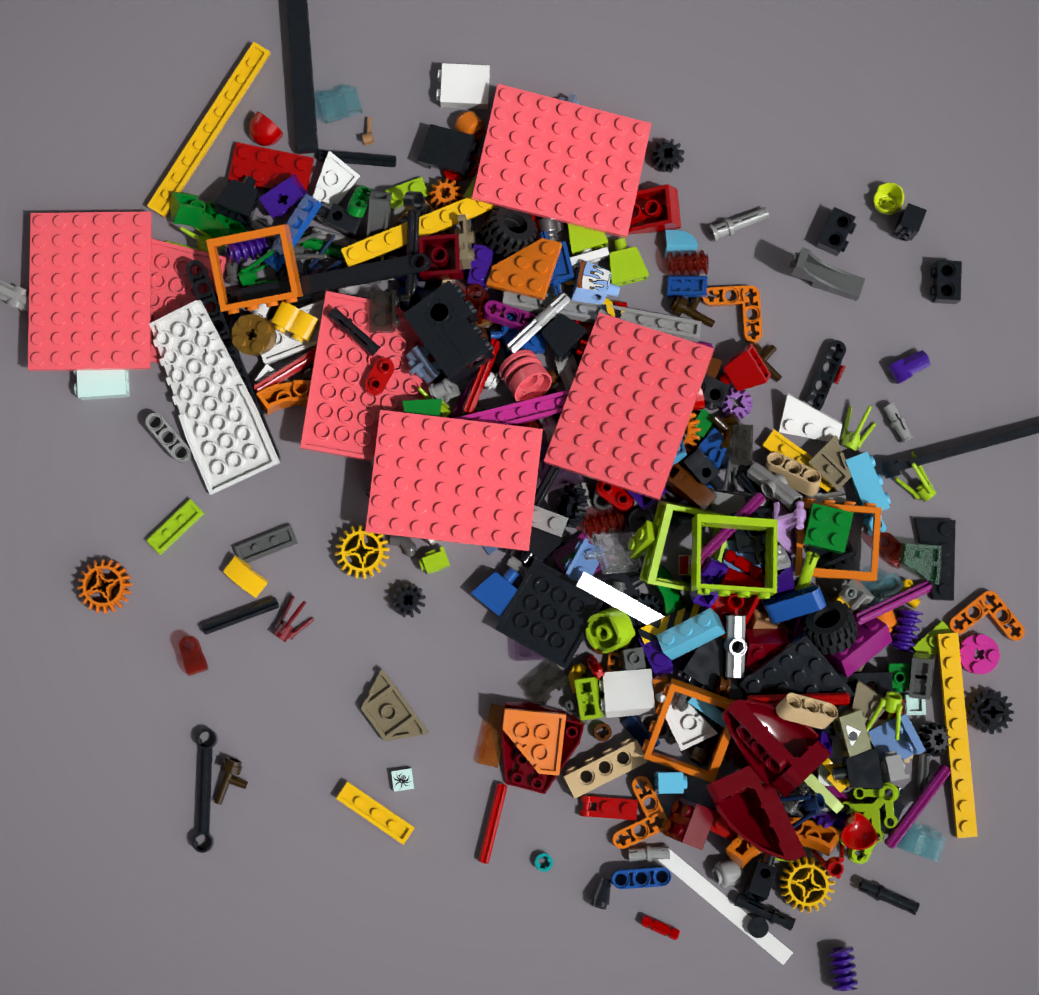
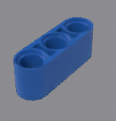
M813 585L770 598L763 605L770 623L774 624L819 611L826 607V602L819 585Z
M662 866L619 869L613 872L611 881L618 889L660 887L670 883L671 873ZM659 871L667 873V878L663 882H659L656 879V874ZM639 872H644L647 876L644 883L636 882L635 878ZM618 874L626 876V882L622 885H618L615 882V877Z

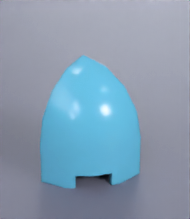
M665 230L664 239H666V247L664 248V258L686 257L698 248L697 240L691 234L681 230Z

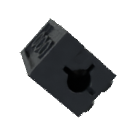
M447 281L403 315L447 377L457 385L493 359L495 355L492 351L495 349L485 336L483 338L480 336L483 332L475 323L479 320L476 316L478 313L477 309L468 299L465 301L464 298L467 296L457 283L453 285L450 281Z

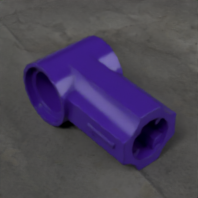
M921 350L906 359L894 362L887 368L896 384H900L911 378L913 374L930 366L931 363L928 355Z

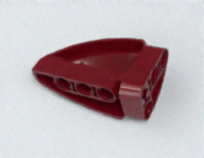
M736 700L722 713V718L729 733L748 763L765 784H769L773 780L772 785L784 798L831 755L819 740L816 741L819 735L810 726L780 718L776 713L775 706L757 701Z
M751 765L705 786L719 815L733 832L746 843L765 854L785 861H794L806 855L772 782L761 784L762 779Z

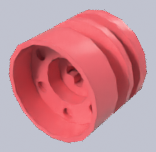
M525 349L511 354L504 360L499 369L500 378L509 388L510 393L517 402L542 397L551 387L552 378L531 350Z

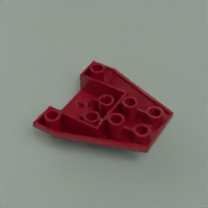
M528 701L505 702L504 708L566 714L560 764L561 771L579 745L585 723L568 712ZM502 714L500 725L505 784L545 794L558 775L539 774L502 729Z

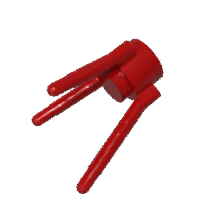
M840 842L839 856L831 857L827 861L816 850H812L814 856L824 868H827L831 876L837 879L841 877L840 875L844 872L842 862L844 861L845 845Z

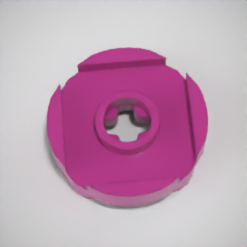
M984 634L968 636L959 646L961 666L969 673H989L1000 660L997 644L992 638ZM976 649L983 651L982 659L974 658Z

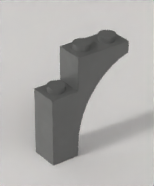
M371 192L366 239L389 230L392 193ZM386 254L366 261L363 264L386 260ZM381 281L371 282V283H366V284H368V285H376V284H381Z
M802 247L799 253L795 252L789 266L792 269L791 275L811 281L812 287L857 301L860 297L865 278L850 274L817 258L809 249Z

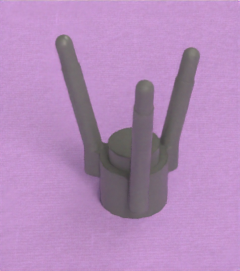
M321 231L300 238L294 247L296 260H314L315 258H320L319 260H336V257L327 256L326 254H305L304 245H300V243L321 235Z
M725 453L721 463V470L726 472L723 491L727 490L730 472H733V491L737 492L738 456L731 453Z

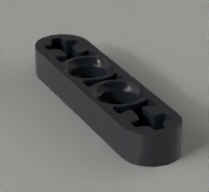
M835 340L827 347L804 401L806 403L813 401L815 395H812V392L823 396V398L818 397L816 404L819 406L815 407V409L819 411L824 405L845 355L846 346L843 342ZM836 345H838L841 353H837V355L835 356V360L830 359L834 352V350L831 349V347L834 348ZM825 363L833 364L834 371L832 373L824 371L823 366ZM818 381L826 383L825 391L821 392L816 389Z

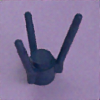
M335 235L330 237L318 254L325 253L335 239ZM315 258L308 264L310 269L307 271V274L311 275L346 267L347 264L346 262L341 264V260H338L325 269L322 264L316 265L320 258Z
M820 793L786 796L785 798L779 797L781 802L804 800L798 802V805H803L805 810L810 811V813L792 824L794 828L811 817L819 815V810L825 808V799Z

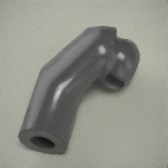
M390 535V545L401 546L408 557L416 554V545L409 537Z
M678 693L674 706L680 712H683L688 708V703L685 702L688 696Z
M572 698L567 700L564 705L566 710L571 711L576 715V718L581 720L578 701Z

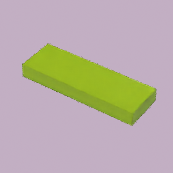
M189 499L146 541L159 555H162L205 513Z

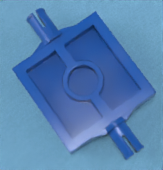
M544 231V235L543 232L539 233L540 239H548V233ZM566 241L561 242L562 248L549 286H552L554 296H557V293L558 296L562 293L559 284L574 280Z
M514 314L506 315L508 320L516 321ZM501 325V331H489V339H501L505 347V354H513L506 345L520 331ZM542 327L517 351L526 349L533 351L535 354H544L546 346L541 335L544 328Z

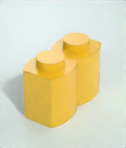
M282 300L271 322L275 325V330L283 334L287 331L293 334L291 338L302 343L303 340L309 342L319 320L289 303L286 304Z

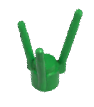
M274 250L264 254L238 272L244 287L279 281L276 279L256 282L259 279L257 272L270 265L265 263L257 268L254 267L275 253Z

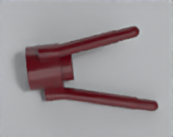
M293 595L287 602L279 621L274 626L276 629L273 631L284 642L288 638L292 640L296 634L314 621V618L311 617L292 632L294 628L291 626V623L306 604L303 601L287 622L284 621L295 598Z

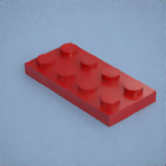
M236 142L228 181L230 182L235 179L243 182L245 176H250L256 180L254 187L271 190L295 174L308 192L314 158Z

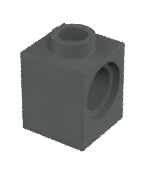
M643 647L619 650L622 671L646 668Z

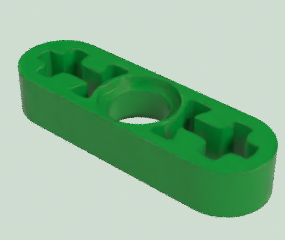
M357 186L347 206V213L355 217H363L369 206V198L373 190L366 186Z

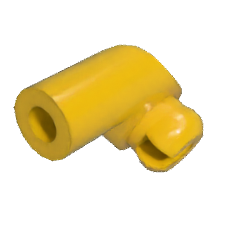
M910 579L901 581L899 592L901 593L911 588L913 582ZM916 598L907 604L915 609L921 601Z
M575 664L567 676L573 694L576 693L574 680L581 678L586 672V667L583 664Z

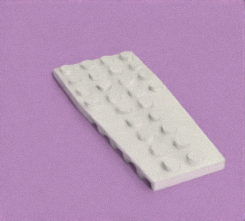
M195 300L149 323L155 338L153 343L155 347H158L161 359H159L161 366H164L168 376L166 378L168 386L171 385L174 394L172 396L173 402L178 406L180 412L178 416L186 440L209 494H215L279 464L280 461L258 409L202 301Z

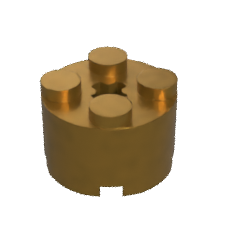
M255 314L241 316L235 322L231 334L233 345L240 352L253 356H260L270 351L274 347L277 338L276 330L270 320ZM255 333L257 334V337L253 338L251 334Z

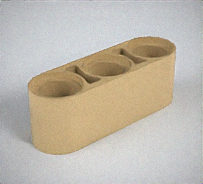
M778 452L768 455L765 466L767 470L774 475L777 473L782 474L786 478L788 485L796 491L808 496L818 493L821 481L820 472Z
M795 693L787 694L776 706V713L780 718L819 729H825L838 716V710L833 704Z

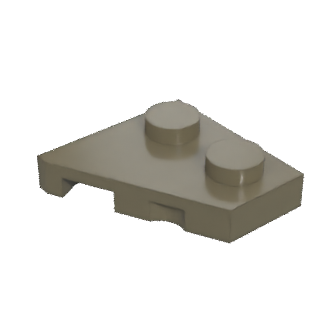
M466 214L457 215L460 225V260L463 269H471V261H475L474 249H471V243H475L474 231L470 230Z
M835 435L808 464L820 472L821 477L837 492L852 476L849 467L846 465L844 453L841 451L839 439Z
M857 679L855 695L852 698L851 705L852 708L862 710L866 717V726L877 709L881 698L884 697ZM883 707L882 710L880 711V713H879V715L877 716V718L875 719L874 723L878 720V718H879V717L882 715V713L885 711L884 707Z

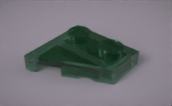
M902 543L901 564L930 583L940 585L942 546Z

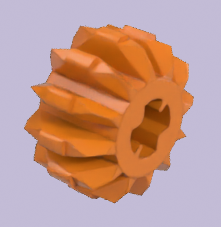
M445 178V183L438 179V186L435 184L431 185L434 191L429 192V196L433 197L430 203H436V210L440 209L441 206H448L463 198V195L458 193L461 191V186H456L455 180L449 184L448 178ZM446 192H449V198L447 196L442 198V193L446 194Z

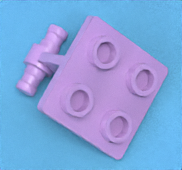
M775 502L772 517L773 519H778L777 541L793 555L795 554V526L796 529H803L804 521L806 520V510L803 508L804 502H796V510L791 514L779 502Z

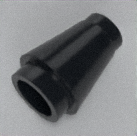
M599 878L589 899L591 900V906L606 910L610 902L611 880Z

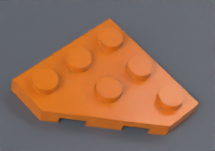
M541 238L493 265L486 283L487 287L544 300L562 248L561 242Z
M504 708L502 729L539 774L559 775L566 714Z

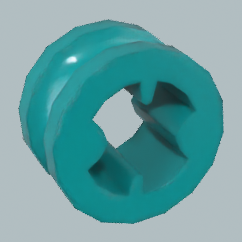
M540 853L536 856L534 863L538 870L546 872L552 868L553 859L547 853ZM543 856L548 857L547 861L549 862L548 867L545 865V868H541V864L538 862L540 858L543 859Z

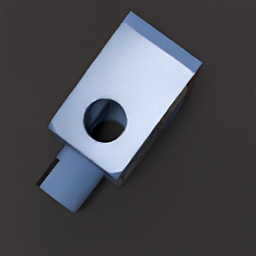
M581 260L576 271L571 300L602 305L607 295L618 297L620 286L610 283V271Z

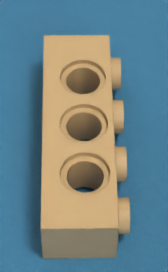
M629 738L620 743V748L614 750L611 747L602 752V757L596 759L593 756L584 761V766L580 768L573 766L565 771L566 775L563 777L574 799L647 763L648 761L644 759V753L638 741H632ZM621 752H625L628 755V761L625 764H620L617 761V756ZM603 761H607L610 764V770L607 773H601L599 770V764ZM585 770L590 771L592 774V779L589 782H583L580 778L581 773Z

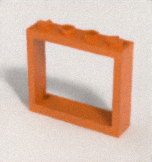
M289 224L206 240L221 312L227 311L228 315L240 313L239 309L245 307L247 311L259 309L258 305L266 304V307L277 306L278 301L285 300L287 304L297 302V297L303 296ZM280 235L291 292L228 304L217 247Z
M804 498V510L810 509L811 504L815 503V499ZM823 500V503H816L854 513L874 514L870 572L815 568L812 577L877 581L882 508L876 507L875 503H864V506H856V502L844 501V505L836 504L834 500ZM804 528L801 530L796 529L793 576H800L802 570Z
M671 678L670 684L666 683L662 695H665L663 702H659L655 711L658 714L656 721H651L648 730L651 733L649 740H644L641 749L644 751V759L712 783L715 781L731 739V734L726 724L720 735L708 770L654 752L653 749L675 691L724 709L728 708L735 700Z

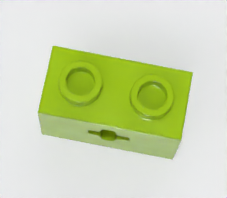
M588 676L574 680L581 720L606 716V711L601 710V699H605L604 692H600L599 680H601V677L596 679L595 676Z

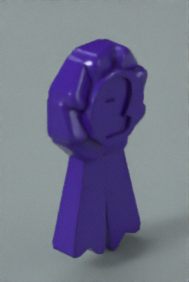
M833 810L831 813L819 811V815L812 818L819 819L817 824L822 825L823 828L833 824L843 828L844 822L850 814L841 810L838 813H835Z

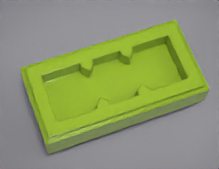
M941 621L916 643V646L911 648L918 653L935 655L938 653L936 634L953 632L944 621Z

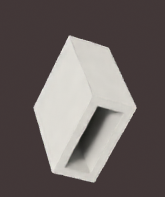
M442 63V70H438V82H441V89H437V101H440L441 107L488 110L490 65Z
M652 668L605 672L603 679L599 680L600 692H604L605 698L601 699V710L606 711L607 718L656 714Z

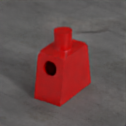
M751 343L727 361L723 367L726 373L720 375L719 379L728 385L733 383L736 390L741 391L767 383L771 373Z

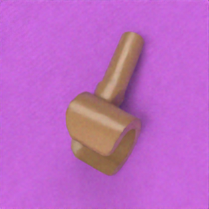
M371 117L366 118L367 133L362 134L365 146L374 143Z

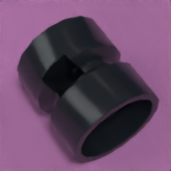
M642 508L635 509L628 517V530L635 535L646 521L654 522V515L648 509L645 511Z

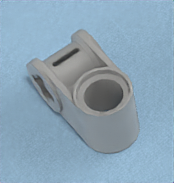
M448 377L437 384L432 383L429 385V392L433 399H441L444 402H448L461 397L458 385L454 384Z

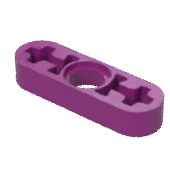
M488 301L482 310L486 320L518 331L525 328L529 324L528 321H532L537 316L497 301ZM490 308L494 309V314L490 313ZM506 314H514L516 321L508 320Z

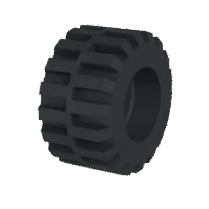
M497 206L482 227V235L485 237L484 241L486 244L490 245L489 248L491 250H495V253L498 255L502 254L503 257L507 258L531 245L537 236L536 222L527 213Z
M829 600L823 609L803 616L802 626L804 632L823 655L828 653L834 655L836 652H844L845 648L849 649L851 647V643H855V637H858V628L853 612L846 603L842 604L841 601L837 600L834 602Z

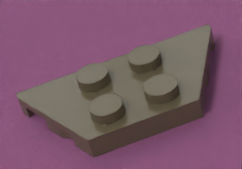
M383 669L380 670L361 707L384 741L428 734L429 731Z

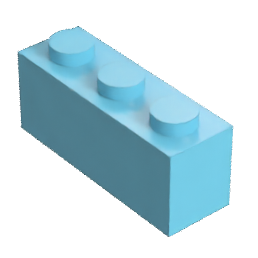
M867 451L846 459V465L849 467L852 476L849 481L859 506H864V503H875L876 507L882 508L881 512L889 509L891 501L887 492L884 493L882 489L883 480L880 474H876L874 469L876 463L873 456H869ZM862 513L863 516H864V518L869 517V516H871V515H874V514Z
M710 608L656 636L663 653L673 660L726 632L719 615Z
M654 771V791L656 793H684V789H687V776H683V772Z

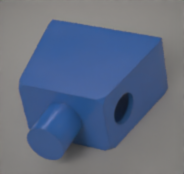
M509 567L504 575L499 571H495L471 594L501 618L518 590V587L513 582L519 576V573L512 567Z

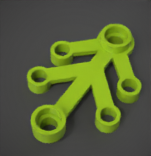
M890 782L884 783L881 789H854L853 794L856 799L878 797L874 803H852L851 801H844L842 803L843 805L848 804L850 806L849 811L843 807L841 809L842 812L846 811L847 814L850 812H865L863 815L868 820H872L876 833H879L881 836L876 843L884 839L880 823V808L884 804L886 810L885 826L887 828H894L898 823L897 817L894 816L893 802L897 800L899 790L895 784ZM858 789L863 791V796L857 794ZM886 789L892 791V796L886 794ZM888 818L894 820V825L888 823Z

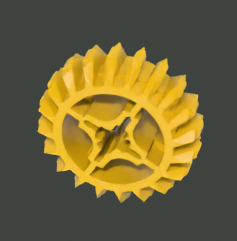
M361 524L358 525L359 531H356L352 526L350 527L351 534L346 530L343 532L347 536L346 539L343 537L338 538L343 544H336L335 546L341 549V552H335V556H342V558L337 560V563L341 564L344 562L345 564L341 567V570L344 571L349 568L347 575L350 576L354 571L356 579H358L360 573H362L363 579H366L367 572H369L371 577H374V569L380 573L381 570L378 566L386 567V563L382 562V559H389V556L384 555V552H389L390 548H383V545H386L388 541H380L384 534L376 536V533L363 531ZM364 536L373 538L377 542L378 547L366 546ZM358 537L357 546L346 550L349 542ZM361 542L364 549L368 550V553L365 554L366 556H364L363 559L360 554L353 553L357 552V550H360L359 548L361 547ZM379 553L377 560L367 567L368 557ZM346 556L358 557L361 568L352 566Z
M803 856V863L799 859L795 860L796 866L789 862L788 866L791 870L783 868L782 871L787 876H780V879L785 881V884H779V888H786L785 891L781 892V896L788 895L785 902L790 903L793 900L791 908L795 909L799 904L798 910L800 912H803L805 906L808 913H811V906L816 911H819L818 903L825 907L826 903L823 899L825 898L830 901L831 897L827 893H834V890L829 888V885H835V881H828V878L832 876L829 873H825L827 868H821L822 864L820 861L815 865L814 857H811L808 863L807 857ZM807 868L802 878H793L798 870ZM814 869L821 875L823 885L814 882ZM806 879H809L808 881L816 887L811 886L805 890V887L797 882L803 883V881L806 882ZM791 884L800 887V900L794 896ZM812 891H821L818 897L811 901H806Z

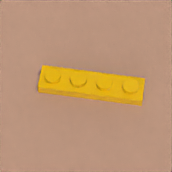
M775 429L762 445L770 453H781L811 467L808 462L813 457ZM821 477L819 488L828 493L832 487Z
M350 782L345 784L336 798L403 845L415 829L410 823Z

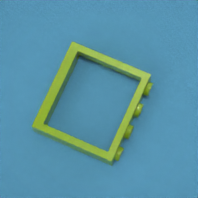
M660 500L654 518L655 541L646 550L639 579L648 584L689 591L690 583L657 576L673 510L694 515H729ZM715 528V529H714L713 536H714L721 528ZM727 540L710 556L711 558L722 562L723 553L727 548Z
M696 514L692 518L691 591H698V595H710V592L718 593V596L738 594L740 598H748L750 595H758L759 599H770V596L777 593L778 519ZM701 527L766 531L765 588L701 584Z

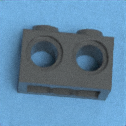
M914 653L912 657L909 697L930 699L935 665L934 654Z

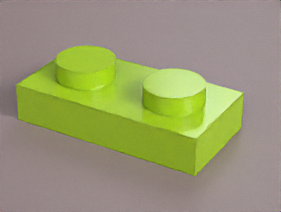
M422 177L385 190V192L392 193V210L404 206V195L408 191L422 192L425 198L429 197Z
M646 521L635 535L629 539L628 549L630 550V558L638 559L655 541L654 522Z

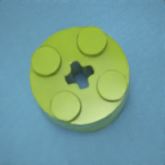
M608 608L592 615L588 619L589 624L588 628H586L587 639L594 649H599L602 653H610L626 646L635 636V630L629 616L618 608Z

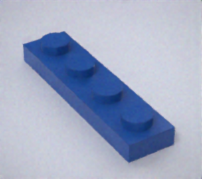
M307 193L286 223L289 224L293 248L322 206L321 202ZM278 235L267 251L268 253L274 250L275 253L264 260V262L277 271L280 270L285 262L280 235Z

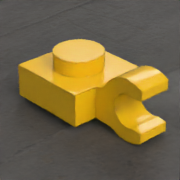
M827 758L821 764L829 772L825 778L841 793L846 788L845 780H834L832 768L843 767V765L839 763L835 766Z

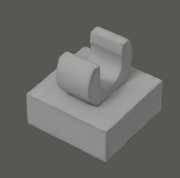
M778 545L777 570L789 568L791 561L784 547Z

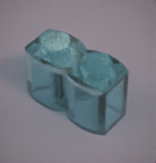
M346 85L337 92L325 91L320 94L321 96L317 97L325 124L363 113L355 86Z
M897 573L883 576L876 584L866 588L874 596L866 608L884 601L886 597L898 593L903 588L904 584Z
M913 823L900 840L897 848L939 862L946 838L941 837V832L930 829V832L922 830L923 826Z

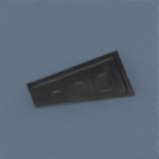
M915 518L914 522L918 531V540L922 549L929 584H932L930 592L932 600L954 601L956 520Z

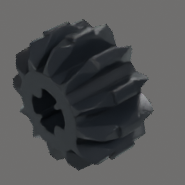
M664 138L662 144L657 142L655 144L656 148L651 150V153L654 155L651 157V161L656 162L655 168L662 166L661 172L668 168V171L671 173L673 172V167L679 169V163L684 161L682 157L684 150H678L681 146L680 143H677L675 146L673 145L674 139L667 143V140ZM666 153L667 155L668 153H670L671 158L669 159V157H667L666 159L664 157V154Z
M405 583L403 584L404 591L399 587L396 588L400 595L392 594L393 598L398 599V601L392 602V606L400 605L396 608L395 612L399 613L404 609L402 617H406L407 611H409L412 618L414 617L413 610H416L418 614L421 613L420 609L417 608L418 605L425 607V603L419 602V600L426 599V596H418L422 592L421 588L414 592L415 584H412L410 590H408V585ZM407 595L408 597L410 595L414 597L411 606L409 604L407 606L404 605V597Z
M928 722L926 725L920 726L921 731H918L917 735L926 750L923 754L938 757L940 754L946 753L945 747L951 746L947 742L951 738V736L946 735L948 729L944 728L943 724Z

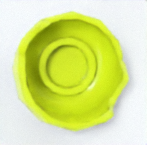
M888 182L881 184L873 199L875 209L881 214L886 215L898 212L904 203L902 188L896 183Z

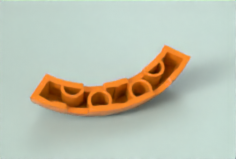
M294 380L293 382L274 384L256 393V397L267 416L284 408L307 406L311 381Z
M789 817L792 824L801 819L798 817ZM809 820L794 828L802 846L815 849L828 857L838 844L842 832L831 826L823 828L817 822ZM737 837L726 848L728 856L742 869L751 859L762 853L740 837Z

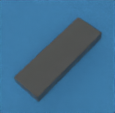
M291 524L234 546V549L240 559L250 563L298 544Z

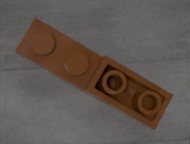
M676 463L672 466L666 485L671 487L672 492L686 499L695 507L707 510L715 500L716 495L680 464Z

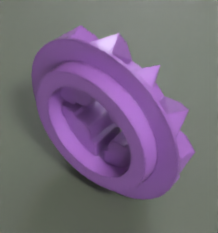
M729 389L721 409L724 414L733 413L739 419L745 418L752 410V396L746 390ZM741 396L740 404L742 407L737 406L732 410L734 403L731 399L737 400Z

